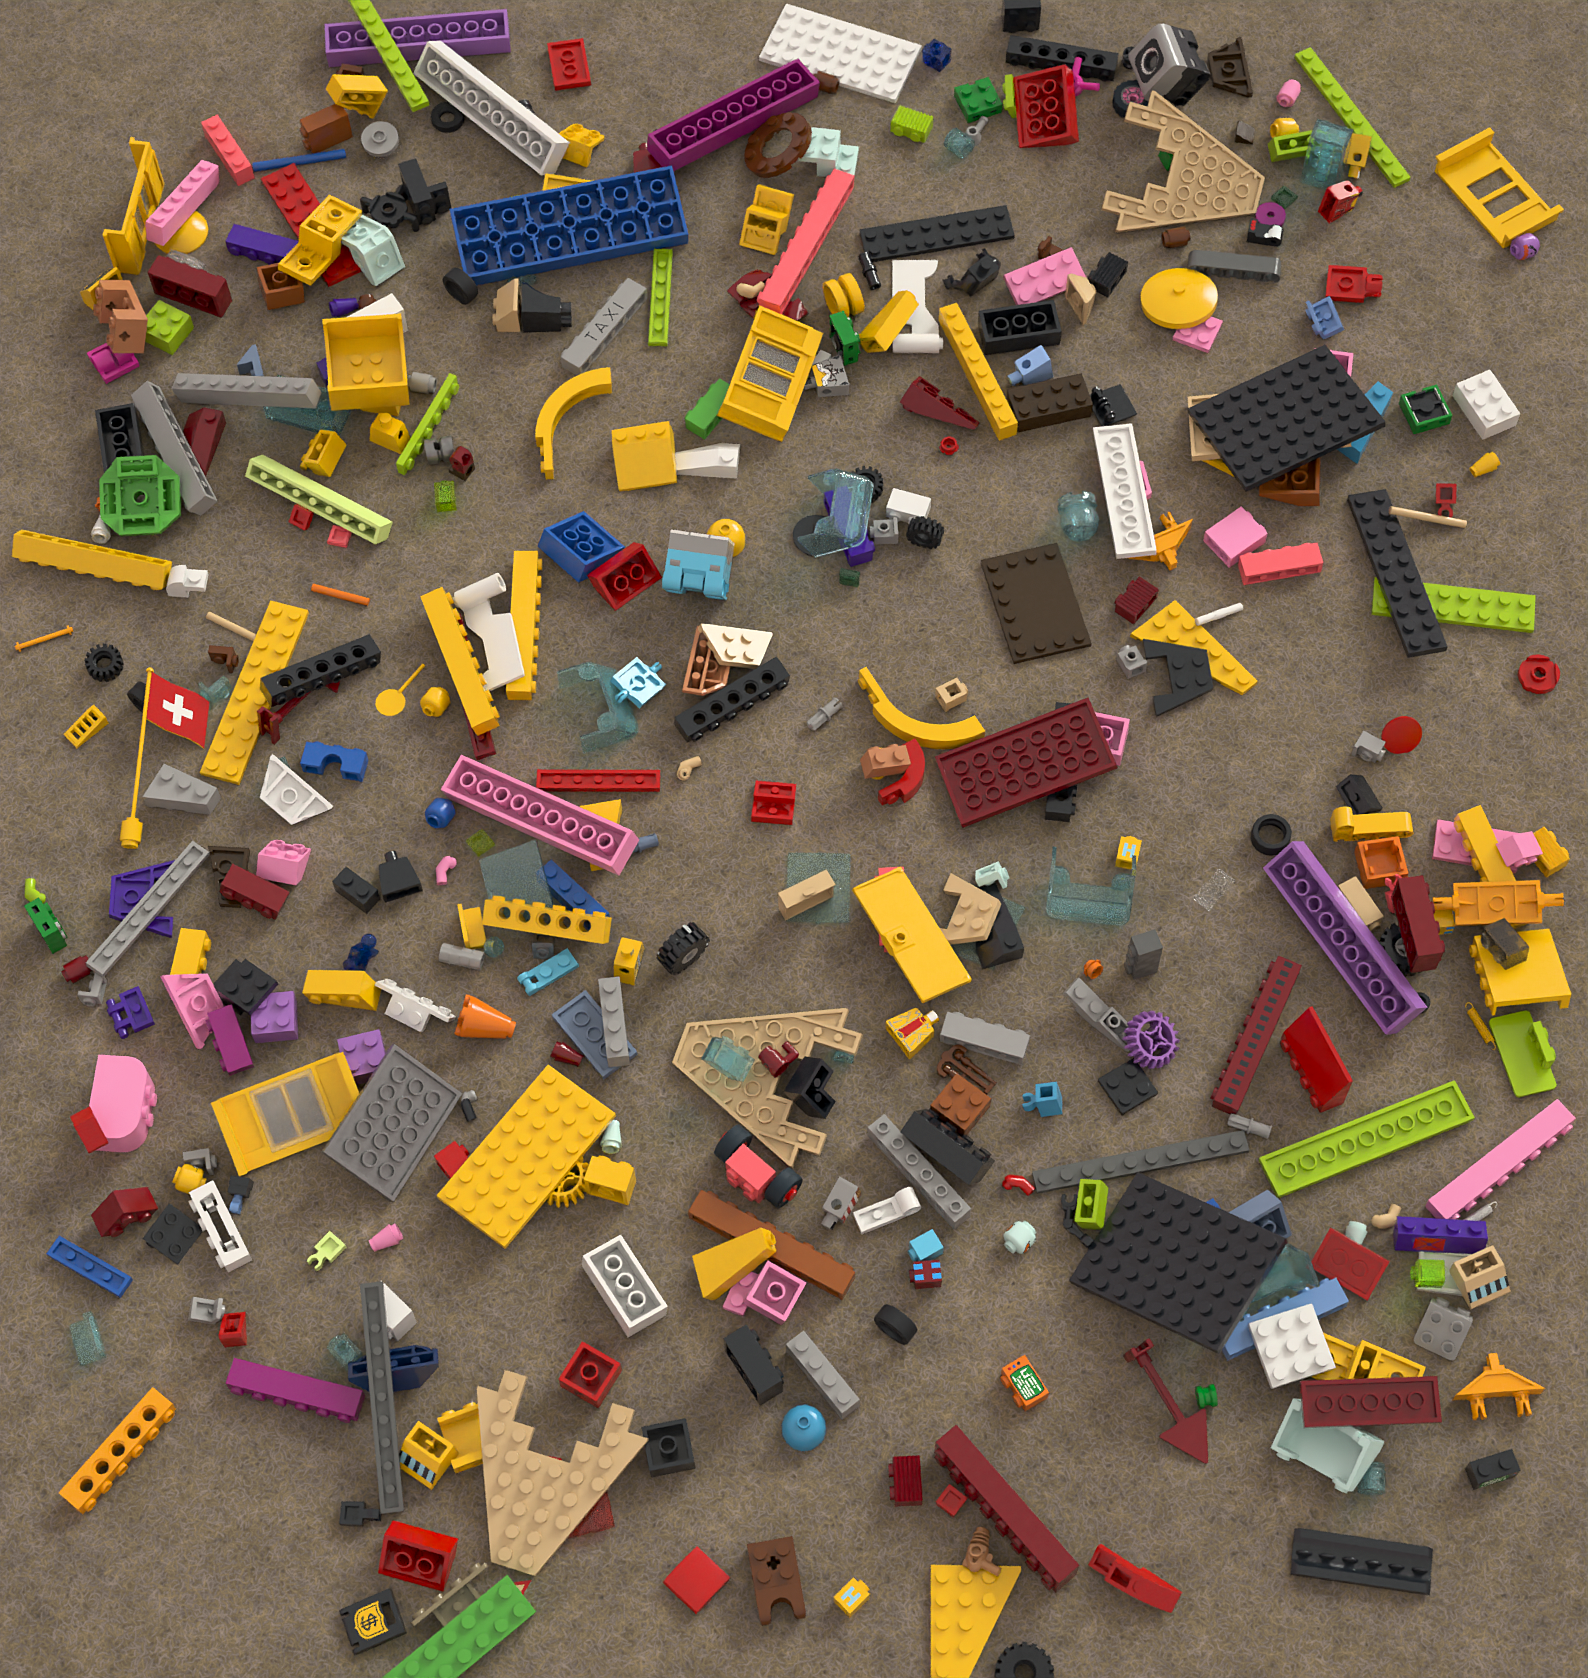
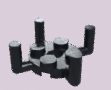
M399 185L395 192H386V195L382 196L379 194L373 199L364 196L360 198L362 212L367 214L370 211L372 220L392 229L397 228L404 220L411 221L414 232L420 230L417 216L408 213V207L405 202L407 201V195L404 185ZM389 207H392V208H393L392 211H389V212L384 211V209H386V208H389Z

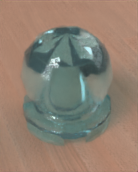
M1082 491V494L1073 495V492H1070L1058 499L1057 509L1061 515V529L1064 535L1072 541H1087L1098 531L1100 520L1095 510L1097 503L1093 493Z

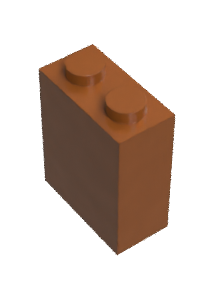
M333 104L300 119L301 128H299V131L304 139L302 143L305 149L310 150L312 154L319 153L353 137L348 114L342 106Z

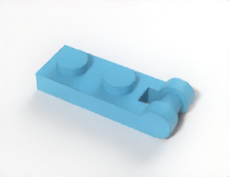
M567 948L530 971L523 972L517 977V980L521 985L525 986L528 996H531L579 967V964ZM536 977L538 982L532 983L531 979Z

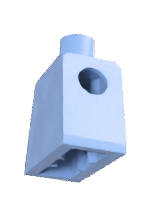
M1042 345L1016 360V371L1007 376L1012 386L1019 382H1022L1023 385L1043 382L1053 378L1051 360Z

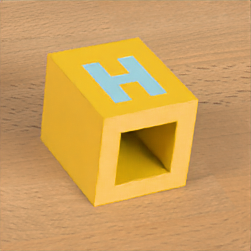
M1121 836L1115 867L1135 871L1142 840H1137L1132 836Z
M852 1578L834 1596L833 1602L850 1618L870 1598L868 1593L870 1589L862 1580L857 1582Z

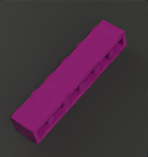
M237 1358L233 1360L225 1383L231 1389L230 1392L235 1395L243 1396L244 1393L251 1394L253 1399L264 1401L267 1398L273 1400V1403L278 1406L286 1407V1404L294 1405L296 1410L307 1412L308 1409L314 1410L319 1416L326 1418L329 1415L337 1416L339 1421L350 1423L351 1420H358L365 1398L363 1390Z

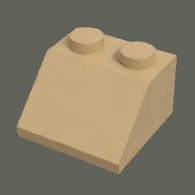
M513 279L498 289L497 298L493 299V307L496 310V314H493V325H496L497 332H520L522 299L518 279Z

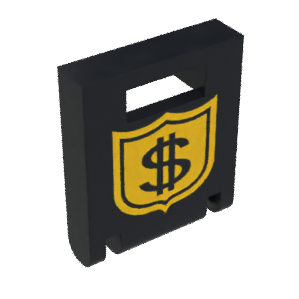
M390 1588L339 1610L341 1616L349 1614L342 1621L350 1645L352 1647L357 1644L360 1645L352 1650L354 1655L407 1634L393 1591ZM390 1604L396 1623L388 1626L382 1606Z

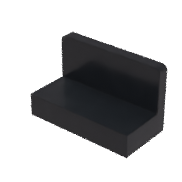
M1350 774L1336 785L1346 805L1352 808L1353 815L1368 814L1371 811H1381L1383 809L1363 775Z

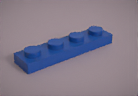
M58 1236L46 1253L48 1257L119 1298L122 1297L133 1281L129 1275L61 1236Z

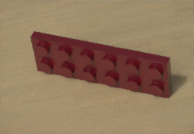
M1437 1376L1299 1382L1303 1428L1433 1424L1442 1422Z

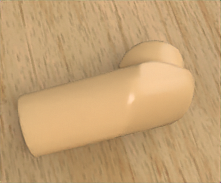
M761 281L755 286L741 283L737 286V292L741 296L752 299L760 291H764L765 284Z
M696 756L680 763L677 770V776L680 780H687L692 769L702 765L700 757Z
M1391 1204L1387 1214L1373 1216L1372 1225L1379 1229L1394 1226L1401 1207Z

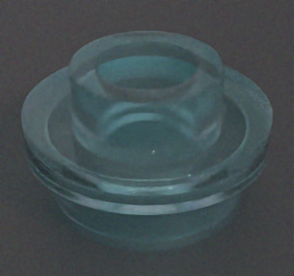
M496 936L488 937L484 943L485 953L489 957L499 956L504 950L503 941Z

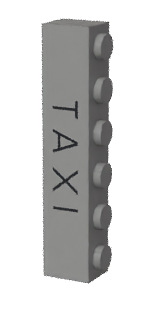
M629 278L624 283H621L614 295L607 299L603 308L596 312L592 321L584 326L581 334L573 339L570 347L562 352L560 357L562 367L577 376L585 373L646 301L647 289Z

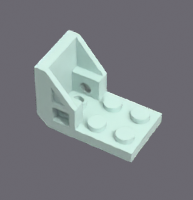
M364 215L342 237L341 244L349 247L354 261L374 286L379 285L405 267L393 234L386 226Z

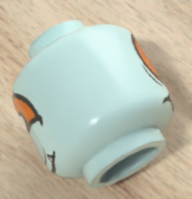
M1016 1221L1003 1234L1004 1246L1011 1253L1015 1251L1019 1254L1025 1253L1036 1242L1035 1229L1026 1221Z

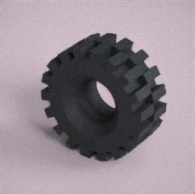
M1022 1642L1019 1645L1014 1643L1012 1647L1004 1649V1652L998 1658L994 1672L995 1678H1016V1668L1019 1665L1026 1664L1032 1668L1033 1678H1054V1666L1051 1664L1050 1656L1045 1654L1043 1648H1037V1645L1034 1643L1028 1645L1027 1642Z

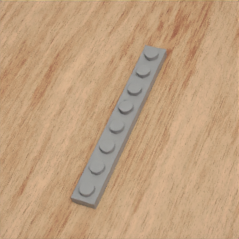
M192 841L88 959L86 966L101 977H104L208 858L209 852Z

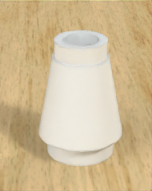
M100 516L91 531L92 540L96 543L104 544L111 537V527Z

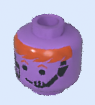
M1531 233L1522 234L1512 239L1510 252L1518 260L1534 257L1540 247L1539 240Z

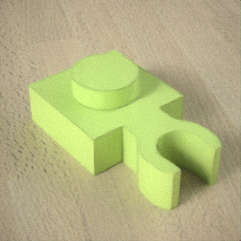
M329 1231L314 1246L318 1252L311 1255L307 1262L310 1265L314 1260L319 1261L314 1267L316 1271H319L326 1259L332 1263L347 1247Z

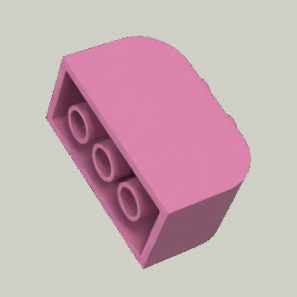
M98 1055L89 1106L109 1144L95 1151L131 1152L144 1143L148 1134V1128L153 1125V1114H151L152 1106L155 1107L157 1103V1094H154V1083L143 1063L134 1057Z

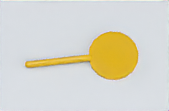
M421 664L398 691L388 689L378 695L375 705L381 714L393 716L403 710L406 700L402 692L425 667V664Z

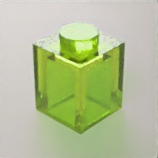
M444 480L435 482L434 491L437 512L456 511L454 481Z
M1417 1259L1414 1266H1411L1410 1271L1411 1280H1414L1415 1287L1442 1288L1445 1283L1444 1260Z

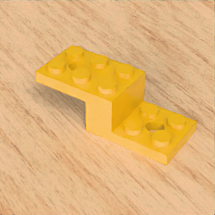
M328 195L300 225L298 243L279 262L278 270L311 286L340 255L342 237L362 216V210Z
M1323 1333L1336 1368L1311 1377L1317 1380L1391 1378L1392 1374H1398L1400 1377H1422L1426 1367L1364 1340H1361L1357 1346H1353Z

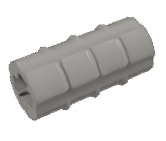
M446 943L442 944L439 953V962L481 970L485 958L483 951Z

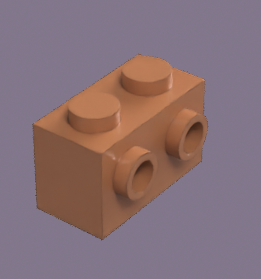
M892 744L886 748L871 747L860 759L865 779L903 774L911 765L906 745L898 746L897 744Z

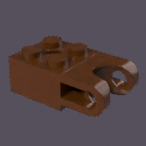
M789 1536L747 1544L761 1626L771 1624V1609L779 1602L790 1605L796 1619H804L806 1617V1610L793 1537ZM771 1562L779 1563L776 1570L768 1567L771 1565Z

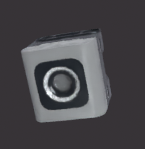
M1157 24L1129 53V61L1145 100L1149 101L1150 93L1153 90L1173 106H1185L1209 81L1211 75L1205 61L1199 58L1197 53L1199 46L1193 31L1166 24Z

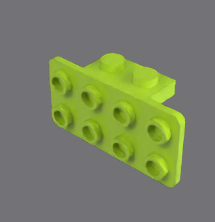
M1527 1010L1491 1018L1489 1026L1514 1095L1520 1098L1554 1090L1557 1084L1551 1066L1556 1059L1554 1048L1549 1045L1548 1032L1542 1026L1541 1021L1533 1022L1531 1014Z

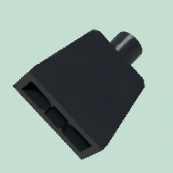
M396 851L387 852L384 855L386 863L379 865L381 892L384 902H390L423 891L421 882L408 858H398Z

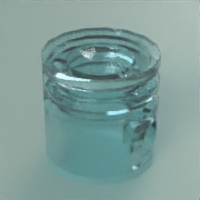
M954 128L948 133L943 144L959 158L964 159L974 148L975 141L958 128Z
M1372 1462L1358 1483V1493L1366 1495H1382L1386 1493L1385 1464Z

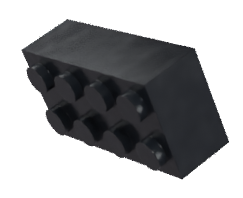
M1054 300L978 311V328L984 355L1033 349L1040 345L1042 347L1060 345L1062 331Z
M134 403L95 410L104 473L112 465L116 457L144 456L139 417Z
M933 1109L914 1111L900 1133L968 1185L980 1182L995 1162L991 1158V1153L982 1147L979 1149L973 1144L974 1140L969 1136L959 1134L956 1131V1126L948 1121L946 1123L939 1118L940 1115Z

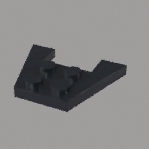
M1143 639L1146 660L1166 657L1172 694L1153 696L1156 717L1213 690L1206 649Z

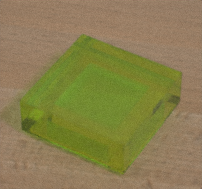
M483 829L465 840L478 857L495 846V843Z

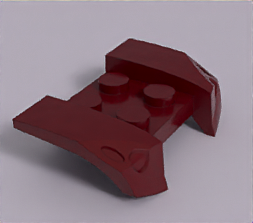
M756 269L742 276L727 290V293L738 301V304L749 316L754 318L759 308V303L757 302L758 295L752 299L741 296L737 292V286L741 283L755 286L760 281L765 284L766 280L772 277V274ZM797 298L793 302L789 301L782 315L799 321L806 317L809 312L801 300Z

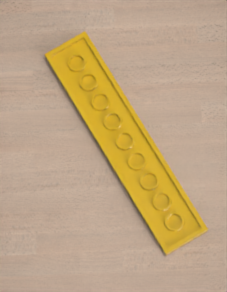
M270 600L200 770L202 776L240 785L260 735L257 711L262 706L269 711L271 708L260 690V678L288 666L308 617V610Z

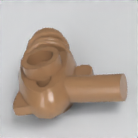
M977 1527L968 1545L963 1566L969 1568L972 1572H978L982 1568L999 1576L1002 1568L993 1564V1555L988 1554L989 1530Z

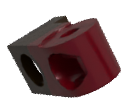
M458 446L449 457V461L452 464L449 468V473L466 481L475 470V465L470 451L462 446Z

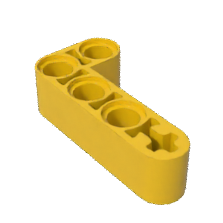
M1339 807L1334 809L1330 819L1334 842H1338L1337 840L1358 841V839L1365 838V840L1379 839V837L1389 838L1396 836L1408 838L1414 834L1411 815L1408 812L1353 815L1352 808Z

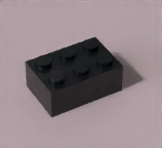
M746 1324L723 1338L725 1352L760 1406L783 1392L784 1381L782 1378L784 1376L778 1366L774 1367L770 1361L772 1357L766 1347L761 1348L758 1342L760 1338L754 1329L750 1330Z

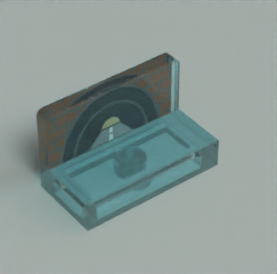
M92 1311L83 1313L84 1320L69 1326L81 1366L107 1357L96 1317Z

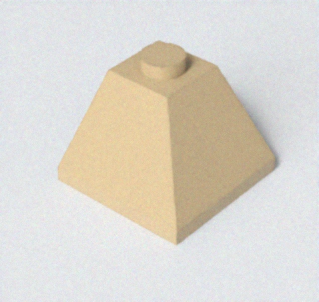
M1068 274L1065 297L1081 323L1086 324L1094 304L1096 289L1093 284L1089 283L1087 278Z

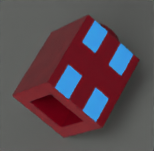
M940 1260L913 1262V1269L909 1270L910 1283H914L915 1289L941 1287Z

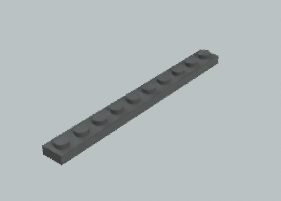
M1241 1130L1032 1171V1177L1036 1193L1039 1194L1079 1186L1080 1179L1105 1181L1136 1175L1137 1172L1146 1173L1248 1153L1249 1147L1245 1132Z
M383 1281L360 1284L380 1511L381 1514L405 1511Z

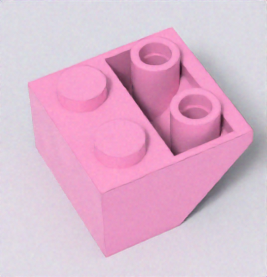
M273 840L258 854L256 875L267 880L297 885L302 880L311 849L305 848L302 844L290 845L282 840Z

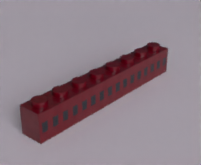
M1279 955L1275 962L1271 961L1266 972L1270 975L1267 980H1262L1259 991L1262 993L1259 998L1255 996L1251 1005L1254 1011L1252 1015L1247 1014L1243 1023L1246 1029L1244 1033L1239 1032L1235 1041L1238 1047L1235 1052L1231 1050L1227 1059V1063H1230L1227 1070L1223 1068L1218 1079L1221 1081V1085L1219 1088H1214L1210 1099L1214 1100L1213 1108L1227 1114L1237 1115L1302 965Z

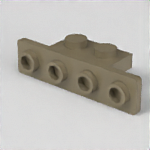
M475 1564L467 1571L470 1574L463 1581L461 1578H458L449 1586L451 1591L446 1595H443L442 1592L430 1601L433 1605L426 1611L424 1608L417 1611L412 1616L414 1621L411 1622V1625L415 1627L431 1613L435 1615L443 1627L481 1597L470 1581L488 1567L487 1564Z

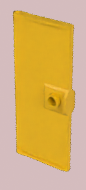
M897 867L852 889L880 934L886 950L894 957L922 1003L972 981L902 867Z

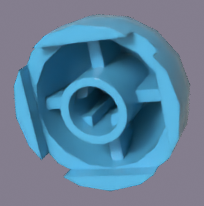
M806 1404L791 1408L784 1416L781 1425L782 1436L786 1443L799 1451L813 1450L822 1443L826 1434V1421L822 1413L815 1407Z

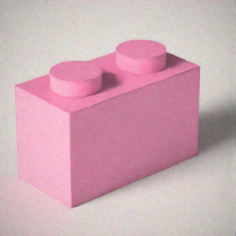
M1532 831L1512 835L1496 844L1507 867L1515 865L1518 868L1523 865H1530L1537 861L1536 857L1543 854Z

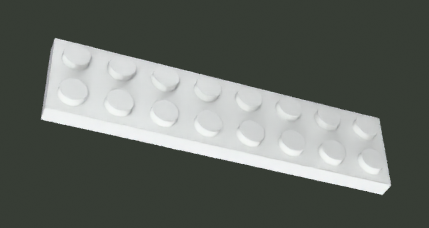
M1132 424L1094 427L1093 436L1116 559L1156 555V544Z

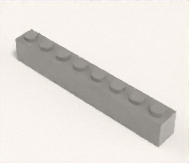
M178 373L171 388L183 403L316 408L322 393L312 378Z
M146 381L131 394L135 408L142 416L141 421L147 426L149 430L148 435L154 440L155 448L163 458L162 461L179 475L180 496L185 502V508L189 512H194L201 516L218 501L160 387Z

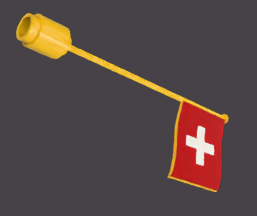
M152 668L146 669L148 673L131 817H127L121 824V847L127 849H137L138 844L141 843L143 823L139 822L138 818H135L146 720L165 731L189 739L202 748L205 746L209 701L193 691L168 682L153 673L154 670Z

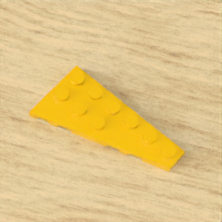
M1176 600L1130 634V637L1142 642L1143 639L1206 649L1212 679L1240 695L1245 694L1258 682L1201 625L1197 626L1195 619Z

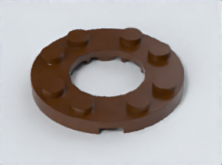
M794 112L769 117L748 138L744 153L746 166L751 172L761 178H771L787 172L798 158H803L810 146L812 139L810 124L802 115ZM781 130H787L792 133L790 145L784 152L773 158L763 156L762 148L766 146L765 142L773 138L774 133L779 134Z

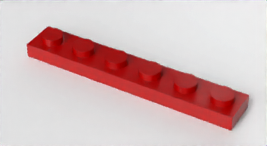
M537 769L536 788L544 792H660L661 772L660 770Z

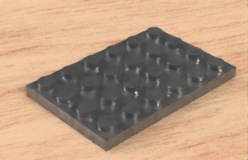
M392 1044L321 1153L384 1198L394 1202L462 1093L397 1045Z

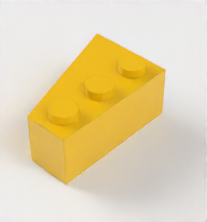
M333 74L326 87L335 104L349 110H356L359 114L368 115L371 119L375 117L388 92L378 76Z

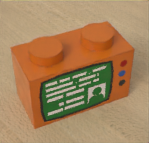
M1025 1355L1002 1368L1001 1382L1006 1389L1010 1387L1014 1394L1012 1398L1018 1408L1022 1406L1024 1411H1027L1048 1398L1049 1391Z

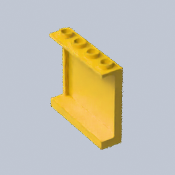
M1550 929L1474 936L1473 943L1469 946L1470 956L1474 957L1475 972L1480 976V988L1485 992V1005L1490 1008L1492 1015H1495L1496 1008L1500 1006L1557 1001L1560 1009L1568 1008L1571 992Z

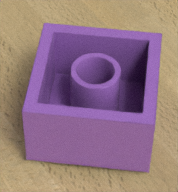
M293 991L270 993L252 1013L251 1035L255 1043L298 1039L297 999Z
M380 1030L337 1039L340 1053L344 1052L356 1085L368 1082L386 1054Z

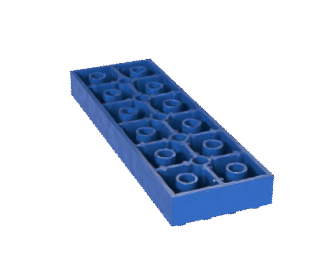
M672 165L450 209L462 270L471 277L476 286L653 251L654 249L688 244V230Z

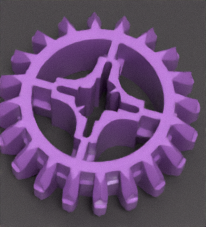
M1144 1011L1139 1015L1133 1016V1020L1127 1023L1128 1028L1124 1030L1128 1036L1122 1039L1127 1041L1128 1045H1125L1124 1048L1130 1050L1128 1056H1134L1133 1063L1140 1062V1067L1147 1066L1148 1069L1161 1068L1163 1065L1169 1064L1170 1060L1176 1056L1174 1052L1179 1049L1175 1045L1180 1041L1175 1038L1179 1031H1173L1172 1029L1175 1024H1169V1017L1163 1018L1162 1013L1155 1014V1011H1149L1148 1013ZM1144 1024H1150V1028L1147 1031H1140ZM1156 1049H1162L1158 1056H1152Z

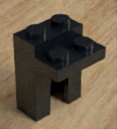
M416 158L398 163L402 185L405 186L407 199L413 214L418 218L419 225H428L436 220L435 214H443L451 209L448 187L445 181L427 187Z

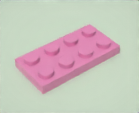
M1071 247L1007 273L1003 276V279L1015 304L1021 305L1041 302L1065 292L1068 274H1075L1085 278L1086 276Z
M1437 820L1432 859L1472 866V857L1469 852L1465 851L1462 844L1463 838L1461 833H1457L1455 830L1454 822ZM1492 829L1498 843L1512 835L1520 834ZM1515 865L1509 866L1512 873L1517 872Z

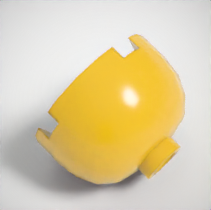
M731 519L718 520L707 531V535L730 538L734 543L733 557L740 554L745 547V533L742 526Z

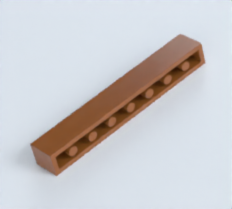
M701 1190L688 1211L690 1219L729 1240L758 1228L771 1231L776 1239V1252L767 1259L768 1261L843 1300L855 1279V1271H853L850 1265L834 1261V1258L828 1253L823 1252L821 1254L815 1251L811 1244L807 1242L800 1243L795 1240L792 1234L788 1232L782 1233L776 1230L773 1224L757 1220V1217L751 1212L746 1211L744 1213L740 1211L734 1203L730 1201L725 1203L711 1191L705 1192Z

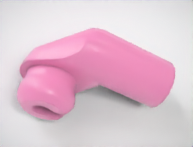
M450 856L443 857L437 865V885L447 884L446 872L449 868L453 869L456 866L455 858Z

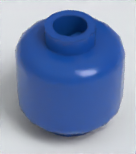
M444 798L434 799L425 810L427 823L433 828H445L456 813L453 803Z

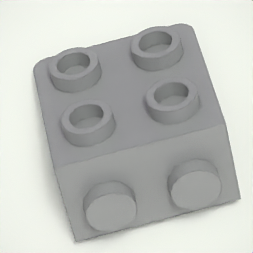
M1432 1297L1415 1334L1414 1343L1446 1359L1455 1360L1473 1322V1316L1465 1308L1458 1307L1456 1309L1450 1306L1447 1300L1437 1297V1299Z

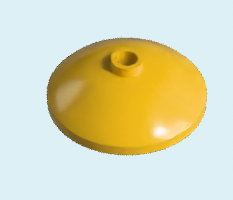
M194 211L164 246L157 243L155 245L161 251L171 255L191 253L205 242L208 236L207 222L199 212Z

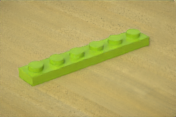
M449 373L397 460L398 473L406 475L408 470H412L416 456L420 455L423 451L424 440L431 438L432 429L440 423L442 412L449 408L451 397L458 393L459 384L456 375Z

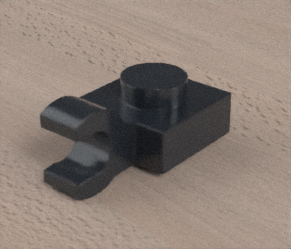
M341 1501L339 1524L341 1526L363 1527L364 1520L381 1521L382 1514L379 1512V1509H365V1502Z

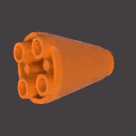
M466 994L454 1035L467 1038H512L516 1022L511 1021L512 1018L478 998Z

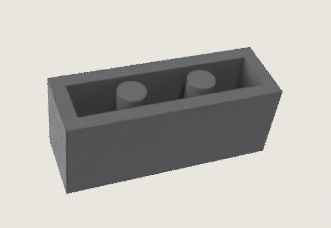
M1155 929L1132 936L1130 939L1124 967L1126 973L1132 975L1133 980L1156 973L1158 970L1163 946Z

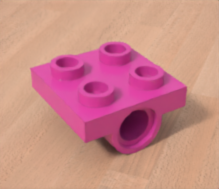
M107 343L87 352L88 358L106 384L140 367L133 353H113Z

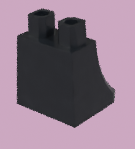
M522 282L523 333L561 332V327H572L571 302H561V297L541 293L527 282Z

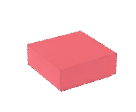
M333 525L327 543L347 548L352 532L341 526Z

